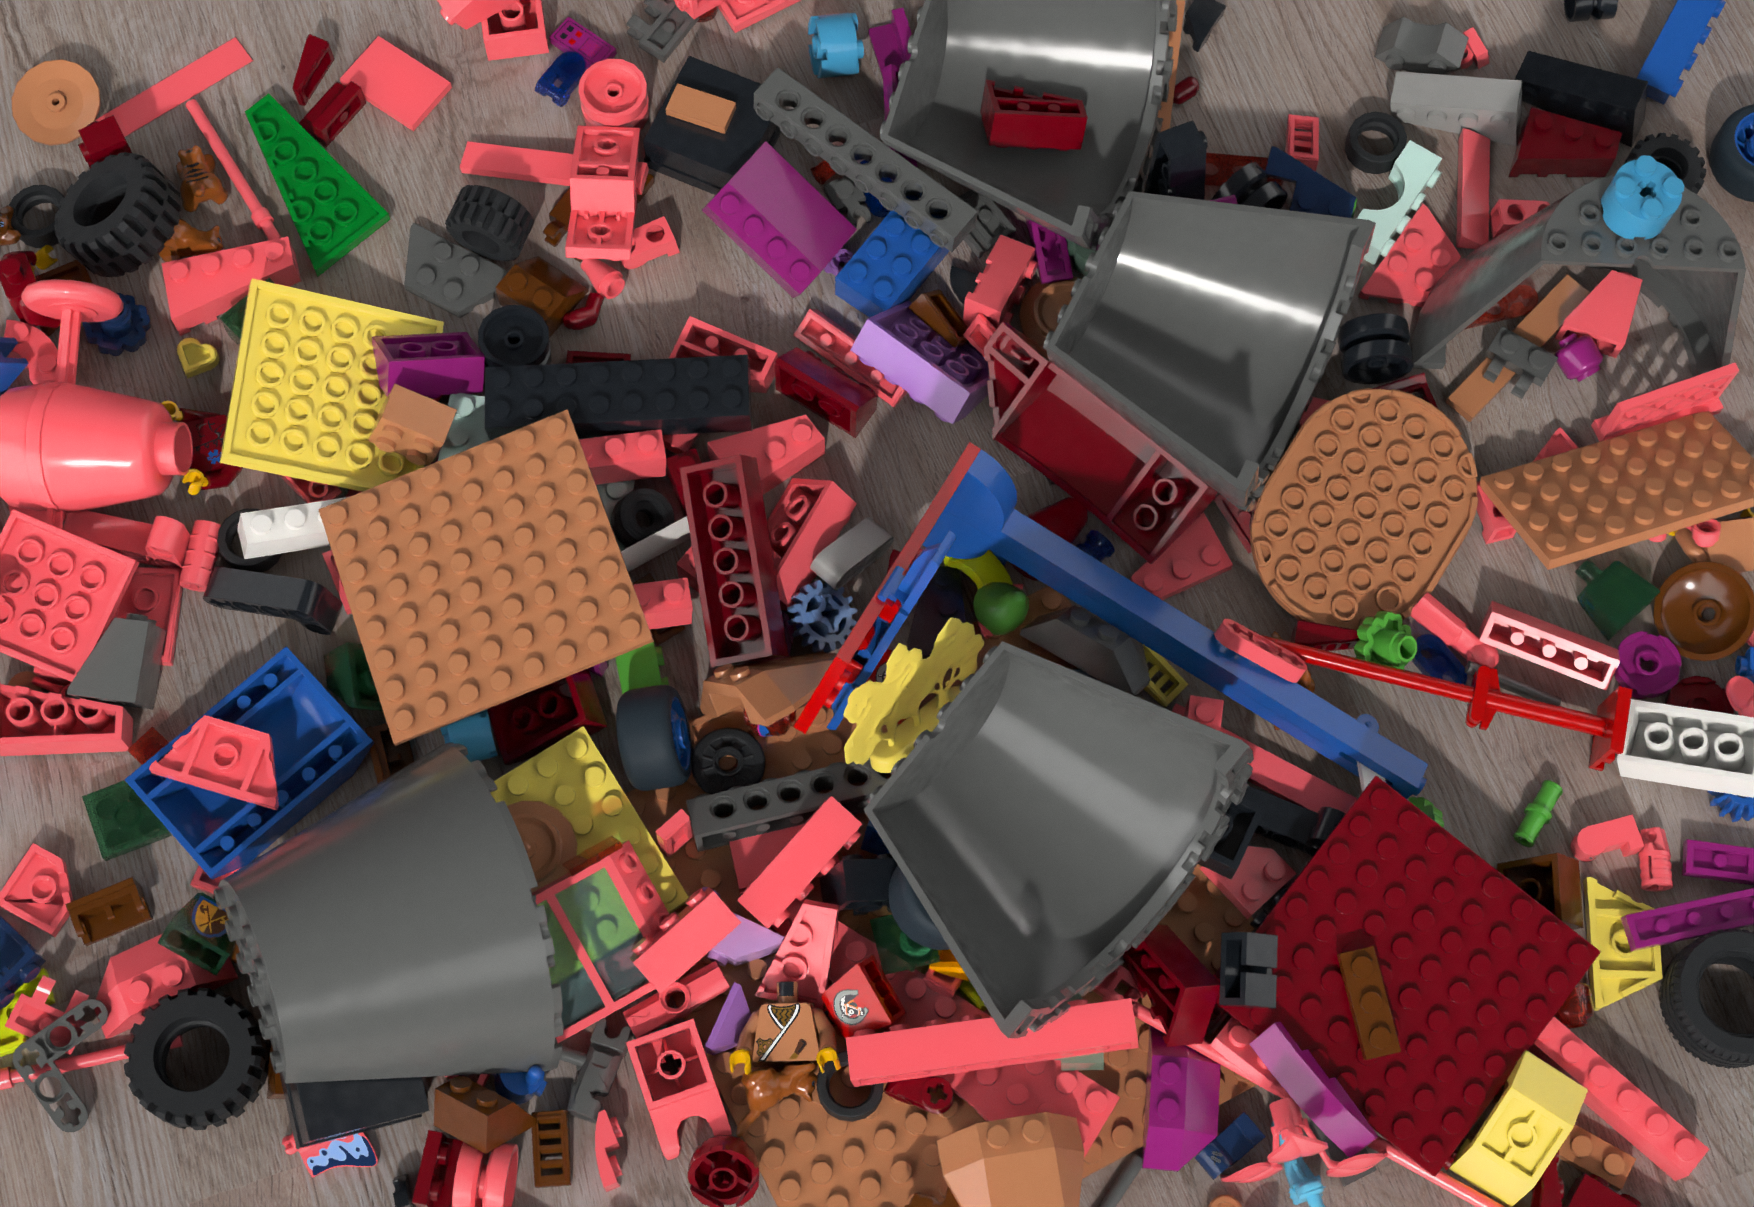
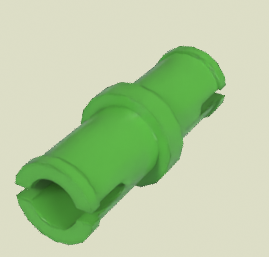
M1544 780L1533 802L1528 803L1524 809L1526 815L1513 835L1517 843L1525 847H1533L1543 826L1552 819L1551 811L1563 793L1562 787L1553 781Z

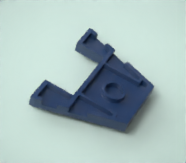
M1271 146L1265 171L1268 177L1295 183L1289 207L1290 211L1352 217L1356 201L1354 195L1279 148Z

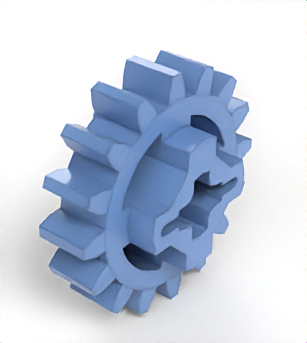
M821 580L799 588L800 592L791 597L796 604L787 608L788 612L794 614V618L787 621L788 625H795L797 628L792 634L793 637L801 635L803 637L801 646L805 647L812 644V651L815 653L821 650L828 653L834 651L835 648H841L851 633L850 629L854 628L857 621L852 619V615L857 613L858 610L849 607V603L853 600L852 596L844 598L842 596L844 587L834 590L829 584H822Z

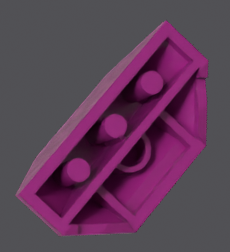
M1150 1026L1142 1169L1178 1172L1218 1135L1221 1065L1186 1045L1167 1047L1162 1038L1165 1033Z

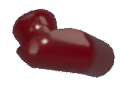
M1186 77L1175 85L1174 104H1183L1198 93L1199 82L1195 77Z

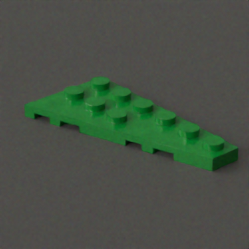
M267 94L245 111L317 277L391 220L389 213L270 94Z

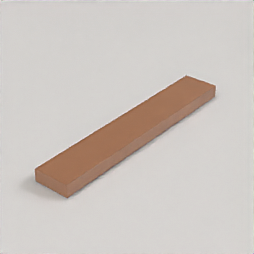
M1567 274L1512 332L1542 348L1556 334L1566 317L1590 292ZM1487 357L1447 398L1446 403L1467 421L1471 422L1516 375L1515 372L1503 367L1495 382H1490L1483 378L1492 361Z

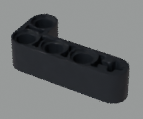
M214 567L203 596L205 602L219 608L293 619L306 629L322 635H331L342 602L329 590L311 580L226 567Z
M1251 786L1247 787L1243 797L1265 808L1254 833L1311 856H1314L1345 815L1344 812L1331 807H1322L1316 813Z

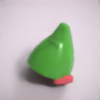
M990 582L977 591L973 605L976 618L978 619L977 624L983 636L988 639L993 635H1006L1024 622L1029 611V598L1023 591V584L1011 585L1005 582Z

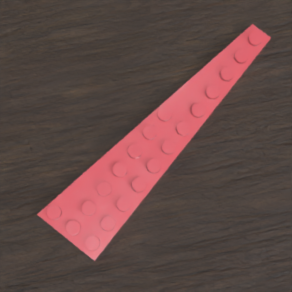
M795 898L787 907L791 914L778 928L773 924L770 928L785 938L805 899L800 902ZM837 920L829 979L835 983L855 965L874 954L907 1012L892 1024L882 1027L886 1032H890L889 1028L891 1026L909 1024L911 1028L925 1027V1022L936 1019H944L947 1024L960 1022V1017L972 1014H979L982 1019L991 1017L956 994L952 999L926 987L925 982L922 980L924 977L923 973ZM1047 1060L938 1075L947 1080L952 1086L953 1092L970 1104L986 1121L1043 1112L1076 1117L1083 1143L1084 1157L1120 1099L1119 1096L1077 1070L1061 1071V1060Z

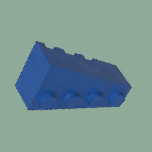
M1677 0L1636 77L1637 79L1648 81L1647 97L1663 105L1669 96L1676 97L1684 80L1679 79L1683 69L1690 71L1698 54L1693 52L1697 43L1702 45L1705 43L1712 30L1707 24L1711 17L1718 18L1726 1Z

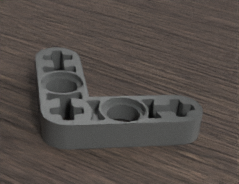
M88 999L81 1002L22 1043L13 1054L15 1069L57 1127L65 1132L80 1130L86 1124L88 1110L54 1063V1060L99 1030L106 1023L108 1010L101 1001L96 999ZM89 1005L92 1009L98 1006L102 1011L98 1015L100 1022L95 1025L91 1021L85 1023L80 1028L86 1031V1033L79 1037L75 1026L67 1021V1018L74 1015L75 1021L85 1015L83 1010L85 1006ZM57 1026L67 1027L71 1032V1040L64 1047H57L51 1043L50 1033ZM25 1048L30 1052L34 1050L39 1052L40 1056L36 1058V1062L41 1069L46 1063L51 1067V1070L42 1073L35 1082L29 1077V1075L36 1073L32 1066L27 1064L23 1067L20 1064V1060L24 1057L21 1051ZM46 1077H56L61 1083L60 1093L55 1097L44 1096L40 1091L41 1081ZM66 1092H69L72 1096V1099L65 1101L69 1108L74 1110L78 1107L82 1112L78 1116L80 1122L75 1126L72 1122L66 1124L62 1122L61 1119L65 1116V1112L60 1105L55 1111L50 1107V1104L59 1101Z

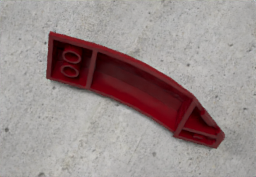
M1001 322L984 346L985 361H988L990 378L987 381L989 407L993 408L994 427H992L993 440L998 441L1079 501L1148 563L1153 564L1205 511L1218 492L1048 359L1047 350L1043 349V346L1006 322Z

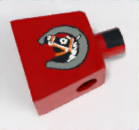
M874 954L851 968L821 994V999L826 1006L822 1009L833 1027L837 1026L845 1038L854 1036V1032L859 1030H875L888 1026L907 1013Z

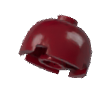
M717 1135L708 1138L695 1149L689 1162L688 1181L690 1183V1190L693 1196L702 1204L710 1207H724V1205L735 1203L736 1207L744 1205L753 1198L759 1186V1161L754 1150L744 1140L733 1135Z

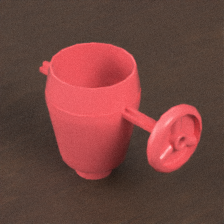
M52 279L28 284L21 294L22 301L27 308L40 315L61 320L55 382L10 388L0 396V497L9 506L43 511V522L63 530L64 513L93 510L162 494L171 484L174 475L184 476L191 467L193 442L188 425L184 422H173L170 413L161 403L76 385L81 322H104L114 319L123 311V301L114 291L87 282Z

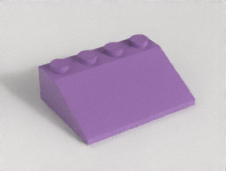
M909 300L868 318L850 350L858 355L859 360L863 364L874 367L884 374V378L888 382L899 385L906 390L914 401L925 404L932 409L940 420L950 422L951 424L965 418L988 395L987 381L990 380L988 361H985V358L970 344L954 348L909 309V306L912 304Z

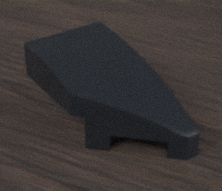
M1194 0L1185 15L1186 22L1183 31L1192 37L1194 51L1199 52L1207 42L1211 30L1223 16L1226 5L1216 0Z

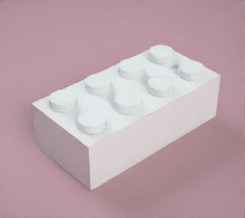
M1631 699L1624 751L1617 756L1620 776L1754 798V717Z

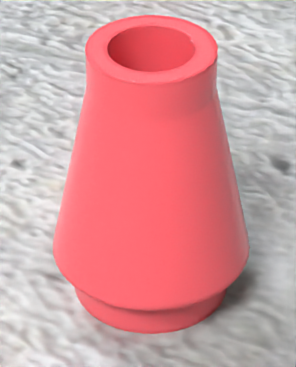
M589 258L582 261L581 269L586 273L598 294L607 299H612L622 292L625 281L621 272L599 259Z

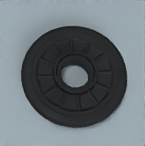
M720 728L705 735L696 745L691 758L692 774L698 786L707 794L727 791L734 786L745 787L760 783L765 772V754L760 743L748 732L738 728ZM731 755L738 760V765L733 771L726 772L719 767V761L723 756Z

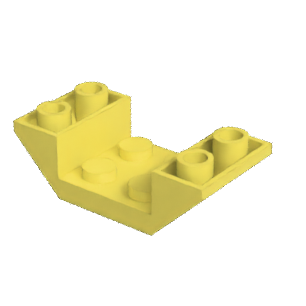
M1526 1049L1507 1079L1509 1083L1507 1089L1472 1141L1468 1138L1465 1140L1449 1170L1507 1207L1515 1205L1534 1188L1573 1129L1588 1092L1587 1088Z

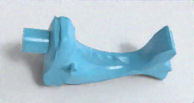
M1279 1135V1145L1281 1146L1285 1140H1282V1136ZM1302 1157L1289 1162H1283L1290 1187L1288 1193H1290L1293 1204L1298 1205L1307 1201L1309 1207H1325L1321 1196H1323L1322 1192L1326 1186H1323L1320 1175L1314 1176Z

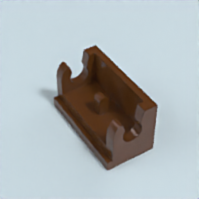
M387 723L365 728L366 734L374 742L370 753L378 784L414 762L410 740L395 746Z
M133 877L65 904L76 934L82 938L86 946L153 919L142 887Z

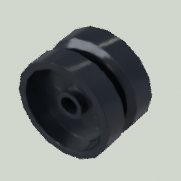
M1251 162L1235 172L1220 187L1211 200L1235 195L1237 204L1281 209L1286 202L1288 194L1276 181L1267 182V172L1256 162Z
M505 305L493 310L483 319L478 330V344L480 351L485 356L484 369L485 367L551 364V344L548 326L543 317L532 308L522 305Z
M1376 313L1359 316L1344 323L1340 327L1338 335L1339 349L1343 353L1340 360L1344 378L1358 384H1380L1396 380L1409 373L1414 366L1412 350L1408 345L1410 333L1407 320L1395 314Z

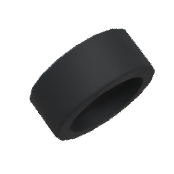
M1376 111L1365 113L1355 119L1351 125L1345 141V152L1348 160L1355 168L1371 174L1386 173L1393 168L1395 161L1405 148L1407 135L1403 125L1393 116ZM1365 131H1379L1387 135L1393 142V150L1386 155H1372L1364 151L1359 145V135Z
M32 185L22 189L11 200L9 206L14 210L11 226L14 230L20 231V240L26 245L34 248H43L45 245L54 246L59 244L55 233V221L48 227L40 230L27 229L23 224V218L26 213L36 205L51 203L60 210L59 203L65 197L56 188L48 185Z
M245 508L236 511L224 520L218 530L217 543L220 552L233 569L262 573L277 564L283 554L244 559L233 551L232 540L236 533H238L240 513L259 511L260 509Z
M847 1051L837 1053L841 1067L849 1065ZM828 1061L825 1063V1073L821 1071L818 1073L817 1093L820 1104L828 1114L838 1120L854 1122L865 1119L877 1109L882 1100L884 1083L873 1084L871 1086V1093L862 1104L854 1107L843 1106L834 1100L829 1089L830 1079L834 1072L837 1071L834 1062Z

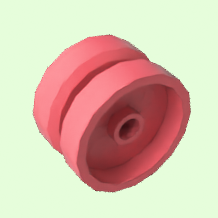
M605 59L594 63L584 72L579 82V98L586 126L643 129L649 119L648 89L643 73L634 64L623 59Z
M463 1142L455 1172L452 1207H512L518 1174L519 1153L517 1144L504 1143L493 1149L489 1157V1152L485 1154Z

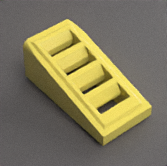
M1143 645L1146 661L1153 665L1148 670L1150 679L1158 671L1163 673L1155 683L1150 680L1149 685L1144 690L1165 708L1188 683L1160 654ZM1168 680L1172 681L1174 684L1163 693L1160 688Z

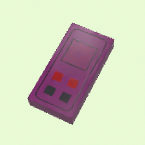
M569 16L549 37L552 45L586 68H589L596 62L613 59L617 54L615 47Z

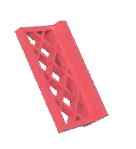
M1732 363L1624 400L1616 404L1610 415L1595 419L1591 426L1599 442L1699 412L1709 411L1712 415L1718 414L1724 408L1719 397L1740 370L1736 363Z

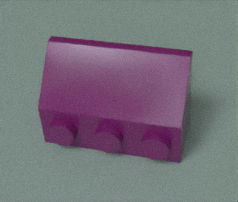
M467 332L372 337L379 385L386 396L389 395L394 384L431 399L439 398L441 395L464 393L472 395V393L483 392L485 356Z

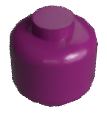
M1573 333L1558 342L1561 349L1556 351L1554 355L1558 357L1556 362L1567 379H1577L1580 382L1601 370L1599 364L1603 361V355L1591 336L1583 335L1578 338L1576 333Z

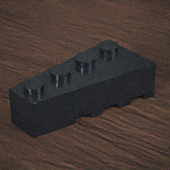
M1532 51L1527 52L1515 77V80H1522L1523 102L1547 112L1621 132L1620 143L1630 147L1633 146L1645 119L1648 81Z
M1193 120L1157 134L1144 193L1205 200L1206 149L1208 143L1202 130L1198 131Z
M890 853L877 855L874 857L875 859H863V856L860 854L842 857V860L830 869L825 876L823 875L819 878L822 902L840 905L839 912L841 910L853 909V916L868 915V912L879 910L883 906H887L888 912L892 913L888 895L892 874L898 866Z

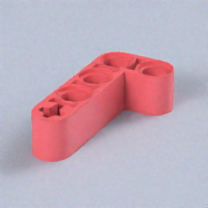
M87 510L67 513L63 524L64 531L129 557L139 563L161 568L182 569L181 566L184 565L186 557L185 551L188 549L190 533L185 525L178 520L165 516H157L154 523L149 524Z

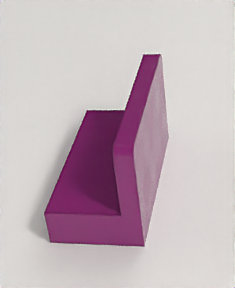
M902 7L891 10V24L873 27L868 30L882 79L884 67L893 64L900 68L901 64L909 61L911 57L907 46L912 33L904 8Z

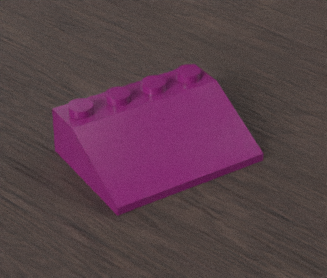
M767 141L760 146L702 209L723 232L792 298L799 296L857 230Z

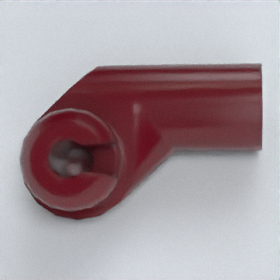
M589 293L585 307L567 312L564 315V326L568 329L581 330L595 325L604 297L598 293Z

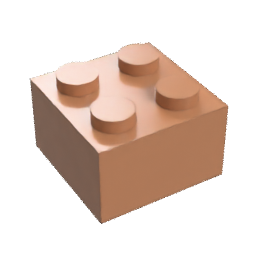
M394 384L380 409L368 441L374 443L382 451L396 452L405 456L411 463L428 466L442 448L457 410Z

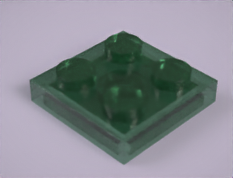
M125 780L82 796L101 856L105 861L172 836L170 831Z

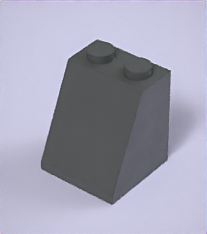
M127 613L126 619L115 617L69 685L67 694L79 699L153 710L166 630L156 626L157 621L148 619V616Z

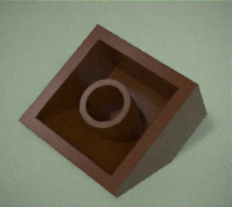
M539 256L516 263L495 287L501 306L522 305L532 308L540 314L548 326L549 338L563 323L564 315L567 312L573 311L589 292L588 288Z
M1552 853L1497 863V870L1570 928L1573 930L1584 928L1579 860L1560 853Z
M459 1075L435 1088L433 1126L485 1154L536 1125V1118L517 1104L495 1091L472 1081L468 1077Z

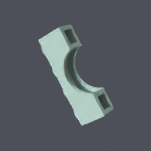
M1411 140L1395 161L1389 175V180L1397 190L1398 202L1382 210L1363 208L1356 218L1376 223L1369 251L1363 258L1375 265L1381 255L1386 258L1396 242L1392 238L1396 232L1402 234L1411 220L1408 214L1412 209L1416 212L1426 198V195L1423 193L1427 186L1432 189L1442 173L1438 170L1442 158Z

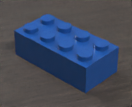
M909 195L906 197L910 200L919 199L917 196ZM894 210L890 211L835 277V295L870 318L910 300L948 254L949 250L945 247H938L931 241L929 235L920 229L912 228L906 223L904 217ZM934 213L931 215L937 219L944 218V216L939 213Z

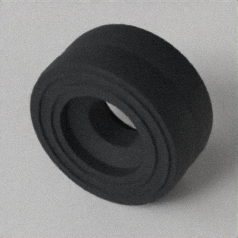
M648 488L629 492L617 502L611 515L613 532L617 539L626 547H630L674 523V512L669 501L659 492ZM637 512H644L648 515L650 519L649 527L644 528L638 525L635 519Z

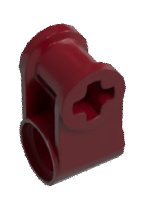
M939 1076L888 1082L883 1091L898 1101L914 1105L937 1115L947 1112L953 1105L954 1100L952 1086L947 1080ZM938 1088L943 1089V1095L946 1100L939 1099L937 1104L932 1103L929 1092L936 1093Z

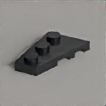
M939 566L918 599L906 646L908 651L913 648L922 650V659H927L930 656L936 637L948 619L954 617L960 619L962 623L966 622L959 569Z

